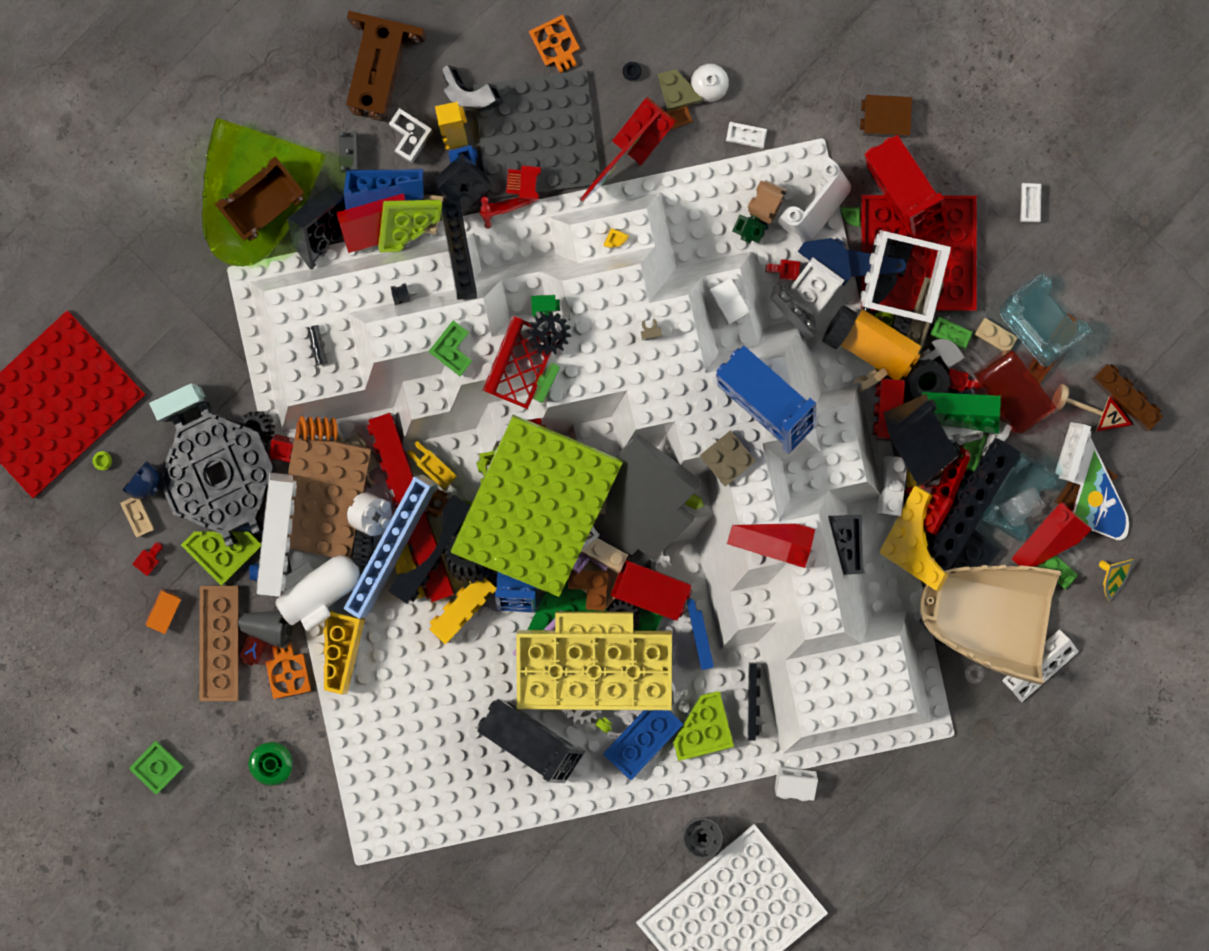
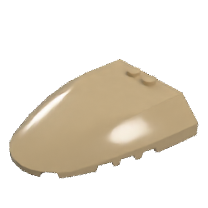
M1006 565L962 567L945 571L949 575L940 591H936L928 585L925 586L920 598V613L924 624L938 640L965 657L999 673L1039 685L1044 684L1042 659L1052 596L1061 571L1030 566L1015 567Z

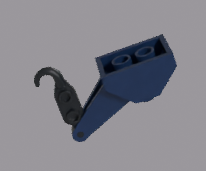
M837 237L835 240L828 238L804 242L797 251L809 261L812 258L816 259L844 280L841 284L842 286H845L851 277L865 276L867 272H870L872 265L869 264L871 254L847 250L844 247L846 244ZM883 256L879 271L881 275L877 279L872 303L880 304L896 285L897 273L904 271L906 268V263L903 259ZM863 307V310L869 313L871 308Z

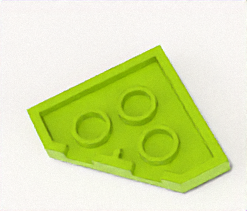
M441 200L384 201L378 245L379 253L401 251L411 239L414 241L425 232V228L432 223L436 224L440 221Z
M194 531L181 546L222 586L261 548V543L251 532L231 531L235 535L238 544L226 547L222 534L215 531Z
M719 690L700 695L673 741L678 761L734 747Z

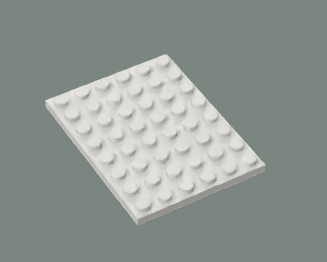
M753 824L638 919L636 923L659 951H783L827 915L828 912L756 825Z

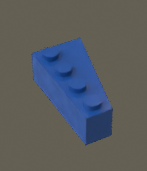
M423 169L346 170L344 187L345 210L402 193L405 201L424 199Z

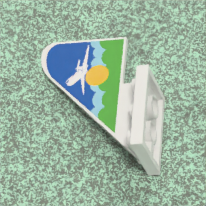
M1070 422L1054 477L1080 485L1073 511L1092 528V531L1115 540H1122L1127 536L1129 530L1128 515L1091 439V426Z

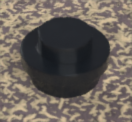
M636 62L626 63L622 70L624 78L629 81L637 80L641 76L640 65Z

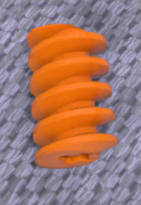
M300 416L296 425V440H299L300 435H303V439L306 441L308 435H310L312 441H314L316 436H318L319 441H322L323 436H326V440L329 442L331 436H333L336 442L338 427L334 417L330 421L327 417H324L321 422L320 417H316L313 421L311 416L307 420H305L304 416Z

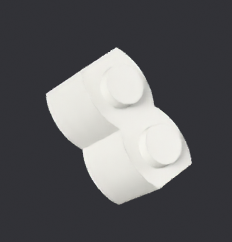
M730 278L709 290L728 325L750 313L749 308L751 306L746 297L742 299L739 293L741 288L736 280L732 281Z

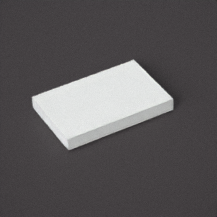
M812 258L789 288L791 292L790 301L807 314L810 313L816 318L844 280Z

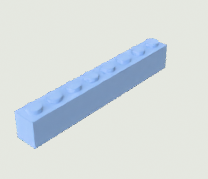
M424 475L414 476L344 607L346 611L359 619L368 616L438 486L437 483Z

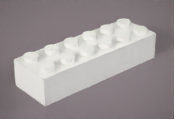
M269 474L257 579V594L280 597L281 591H285L286 575H283V572H287L288 556H285V553H289L290 538L287 537V534L291 535L292 519H289V516L294 514V500H291V498L296 496L297 488L296 481H293V475Z

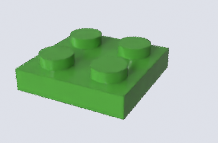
M156 740L129 769L157 795L184 766Z

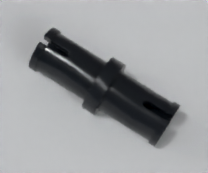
M319 325L307 327L311 343L309 347L313 351L315 366L327 364L328 361L323 347L325 342H322Z

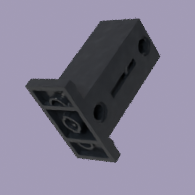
M503 699L494 700L488 708L489 713L487 716L479 721L477 732L541 774L547 782L566 783L586 751L574 746L522 710L517 709L509 701Z

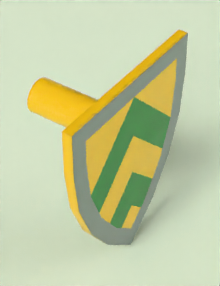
M1134 559L1112 565L1104 560L1100 561L1099 567L1107 571L1103 585L1105 596L1109 601L1115 597L1127 580Z

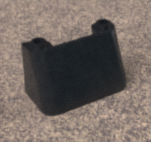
M927 394L884 412L890 438L919 487L928 483L959 457V452H961L958 442H953L952 439L949 440L936 417L935 411L938 410L936 403L933 399L930 400Z

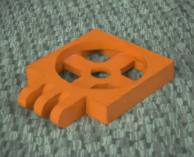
M564 15L558 16L529 31L545 66L555 63L559 73H563V68L560 66L564 64L566 70L570 69L568 61H571L573 67L577 66L572 54L579 51L580 48ZM551 25H560L566 30L558 34L554 32ZM545 29L548 35L547 40L538 43V36ZM552 37L558 38V42L556 44L551 43ZM570 37V48L564 52L561 43ZM549 47L554 48L557 56L549 57L543 53V50Z
M291 642L287 646L288 651H285V648H280V653H278L276 646H272L274 660L265 662L273 699L312 691L304 653L294 655ZM289 660L296 661L303 669L294 671L291 669ZM282 662V673L273 675L272 671L276 664ZM287 672H290L292 674V678L290 680H287L285 678V674ZM304 677L303 685L300 689L296 690L294 681L296 678ZM282 681L286 683L288 692L278 690L275 683Z

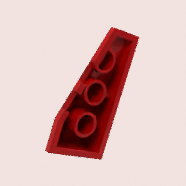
M797 523L732 525L726 544L805 568L816 529Z

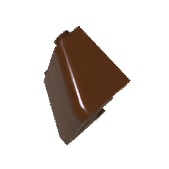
M276 156L268 161L267 168H261V171L232 194H228L229 198L220 199L215 203L216 207L243 241H253L259 236L257 232L291 205L297 206L304 200V191Z

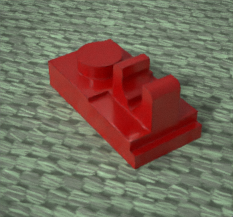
M939 492L935 493L932 501L928 504L926 519L923 520V528L936 535L954 500Z

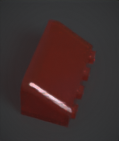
M1012 350L1001 351L974 373L976 383L981 388L984 387L988 392L986 395L1001 396L1000 415L1009 420L1011 423L1009 425L1016 434L1025 433L1057 411L1054 403L1018 355Z

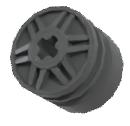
M694 818L683 829V846L693 857L700 859L710 858L721 848L723 841L722 831L717 823L709 818ZM698 833L707 834L705 837L706 842L697 841L699 838Z

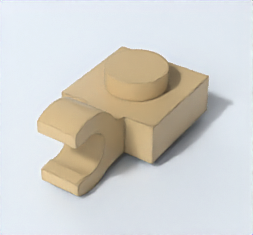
M884 368L878 371L873 369L866 374V377H857L853 383L860 382L862 388L859 391L863 392L879 382L888 373Z

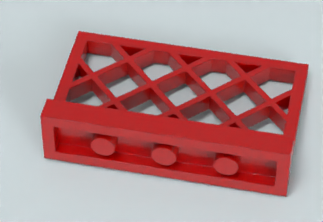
M512 316L482 391L528 409L538 386L536 385L540 375L543 374L552 351H550L548 356L542 351V363L534 366L530 355L537 353V350L529 353L525 342L528 340H523L520 333L523 325L531 329L532 327L529 325V322ZM522 344L526 355L515 358L513 349L515 346ZM528 357L532 368L521 372L517 361ZM514 362L518 374L508 377L505 371L506 366ZM533 370L536 377L535 381L526 385L522 374ZM520 375L524 386L513 390L509 380ZM507 381L511 392L504 395L497 393L499 384ZM523 389L526 390L528 395L525 404L519 402L515 395L516 392ZM512 394L514 399L509 398L507 396Z

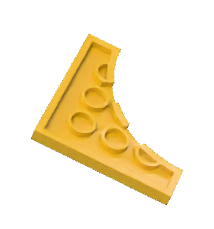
M914 486L902 508L901 516L897 517L879 553L934 590L940 591L949 574L936 563L934 558H931L927 550L926 535L923 532V520L926 519L928 504L933 495L919 486Z

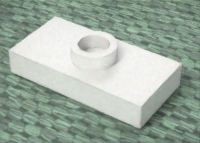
M729 122L726 142L763 149L767 129Z
M1021 184L1020 222H1041V184Z

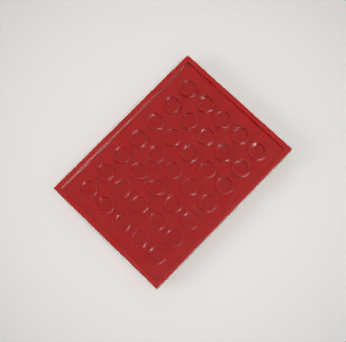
M68 310L0 372V464L32 499L39 495L146 395Z

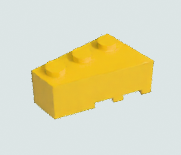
M458 101L435 106L446 152L448 149L468 145L464 127L467 119L463 106H459Z

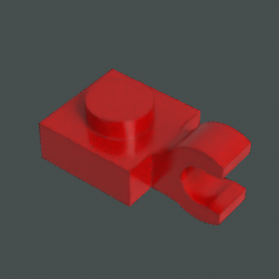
M781 259L780 265L768 263L766 264L765 272L779 273L778 279L795 281L799 276L800 261Z
M950 368L948 374L950 377L949 389L961 391L965 387L970 388L974 386L975 390H979L980 382L968 380V373Z
M157 542L149 552L144 549L132 565L146 576H149L160 562L156 556L164 546Z

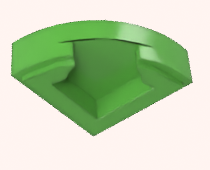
M860 207L840 208L841 215L848 224L854 227H861Z

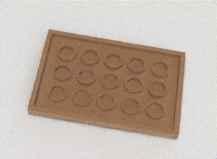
M295 434L288 475H293V481H296L297 485L296 496L291 498V500H294V514L289 516V519H292L291 535L287 534V537L290 538L291 549L328 557L344 555L351 558L357 529L349 524L347 512L349 506H352L355 502L353 499L357 495L364 493L372 452L371 448L339 441L335 442L334 440L327 442L325 438L319 441L318 437H315L314 441H312L310 435H308L306 441H304L303 435H300L299 440H296Z

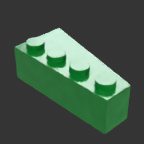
M922 392V395L927 394L930 400L933 399L938 408L935 413L941 425L999 434L1001 396Z

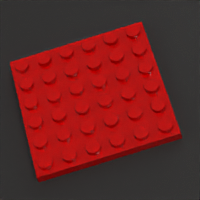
M861 195V252L872 254L875 235L880 233V230L910 237L884 195ZM942 195L945 203L948 230L928 242L948 246L951 249L942 281L944 284L935 311H977V195ZM912 245L904 277L898 276L899 273H897L896 285L880 305L905 311H914L924 278H932L938 250L922 246L915 249ZM861 276L862 293V291L866 290L867 283H865V276Z

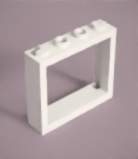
M880 230V233L877 234L874 240V245H876L875 253H872L870 256L869 264H872L871 269L865 276L867 286L866 290L861 293L860 302H862V306L932 323L951 247ZM887 238L938 250L923 314L872 303Z

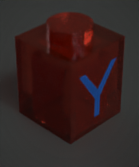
M249 635L239 657L243 658V662L248 665L259 664L268 643Z

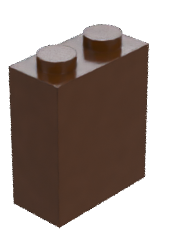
M866 95L864 100L861 99V111H864V117L860 119L859 129L863 130L864 136L894 137L898 135L901 138H909L911 133L912 97Z

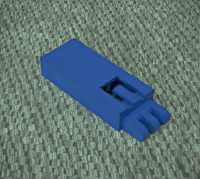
M690 598L686 603L701 670L714 668L702 611L696 610L695 601Z

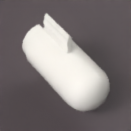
M344 555L333 557L315 570L310 562L307 561L285 576L286 590L283 591V595L277 598L275 602L278 610L290 625H294L301 620L307 632L330 617L327 607L355 588L361 577L359 566L355 565L352 558Z

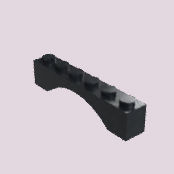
M455 494L452 495L442 510V533L433 553L417 568L398 575L388 592L406 604L410 601L414 603L420 594L417 592L419 587L427 584L431 578L428 576L432 569L436 570L440 565L441 560L439 558L443 553L445 554V547L449 545V540L459 533L461 525L471 507L470 504Z

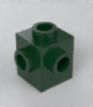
M739 214L732 232L740 235V240L749 244L752 241L759 243L765 234L767 226L760 223L761 220L758 217L751 215L748 218Z

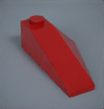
M1061 502L1011 559L1018 566L1036 567L1072 546L1079 544L1092 528L1065 503Z

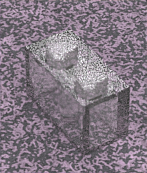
M1029 487L998 505L1009 526L1015 525V527L1025 523V518L1029 516L1033 518L1041 514V509L1046 507L1035 487Z

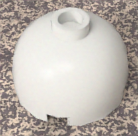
M705 64L694 71L691 78V86L699 96H702L703 101L713 103L725 96L729 87V79L722 67L716 64Z

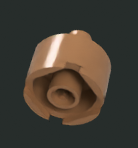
M761 180L756 189V199L752 197L748 205V212H750V215L758 217L761 221L771 225L772 219H775L783 203L782 197L786 195L787 189L765 180L764 182Z

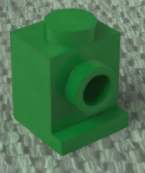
M556 295L531 296L532 317L536 313H540L541 316L542 311L545 315H548L549 311H560V299H556Z

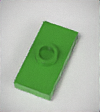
M937 317L930 335L939 339L949 340L956 344L957 347L966 350L973 332Z
M554 363L549 364L545 374H541L536 385H538V388L532 399L540 403L544 402L560 366Z
M983 435L982 439L964 443L963 448L967 449L971 456L966 470L974 472L977 468L986 435Z

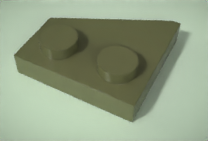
M676 69L657 74L667 111L703 102L702 96H699L694 91L689 82Z

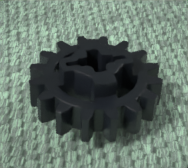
M542 311L540 318L535 315L534 319L536 321L534 323L529 322L532 329L526 330L531 335L527 338L529 342H533L531 347L533 349L537 348L539 354L544 350L546 356L549 355L550 351L556 355V349L558 348L563 351L562 345L569 344L566 337H571V334L567 332L571 327L569 324H565L567 320L561 318L558 312L554 316L552 311H549L548 315H545ZM554 322L560 324L561 329L555 328ZM551 329L553 333H550L549 337H547L545 333H548ZM536 337L543 338V345L537 341Z

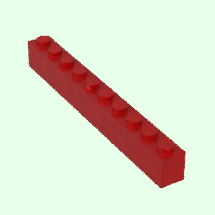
M389 412L369 419L370 424L367 425L370 436L374 435L376 442L373 443L376 454L380 453L382 461H379L382 471L387 472L389 479H386L388 489L393 490L395 497L392 500L395 508H398L414 475L393 415ZM424 510L407 542L408 545L412 544L414 551L411 552L414 563L418 562L419 566L428 559L437 546L426 510ZM442 556L439 558L441 563L437 569H432L428 574L431 578L427 582L426 588H424L427 600L431 599V602L454 595Z

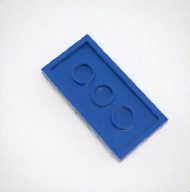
M643 710L608 747L603 755L626 777L632 780L680 729L683 723L669 710Z

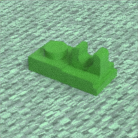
M1057 556L1037 565L1039 568L1061 571L1057 583L1065 590L1078 577Z

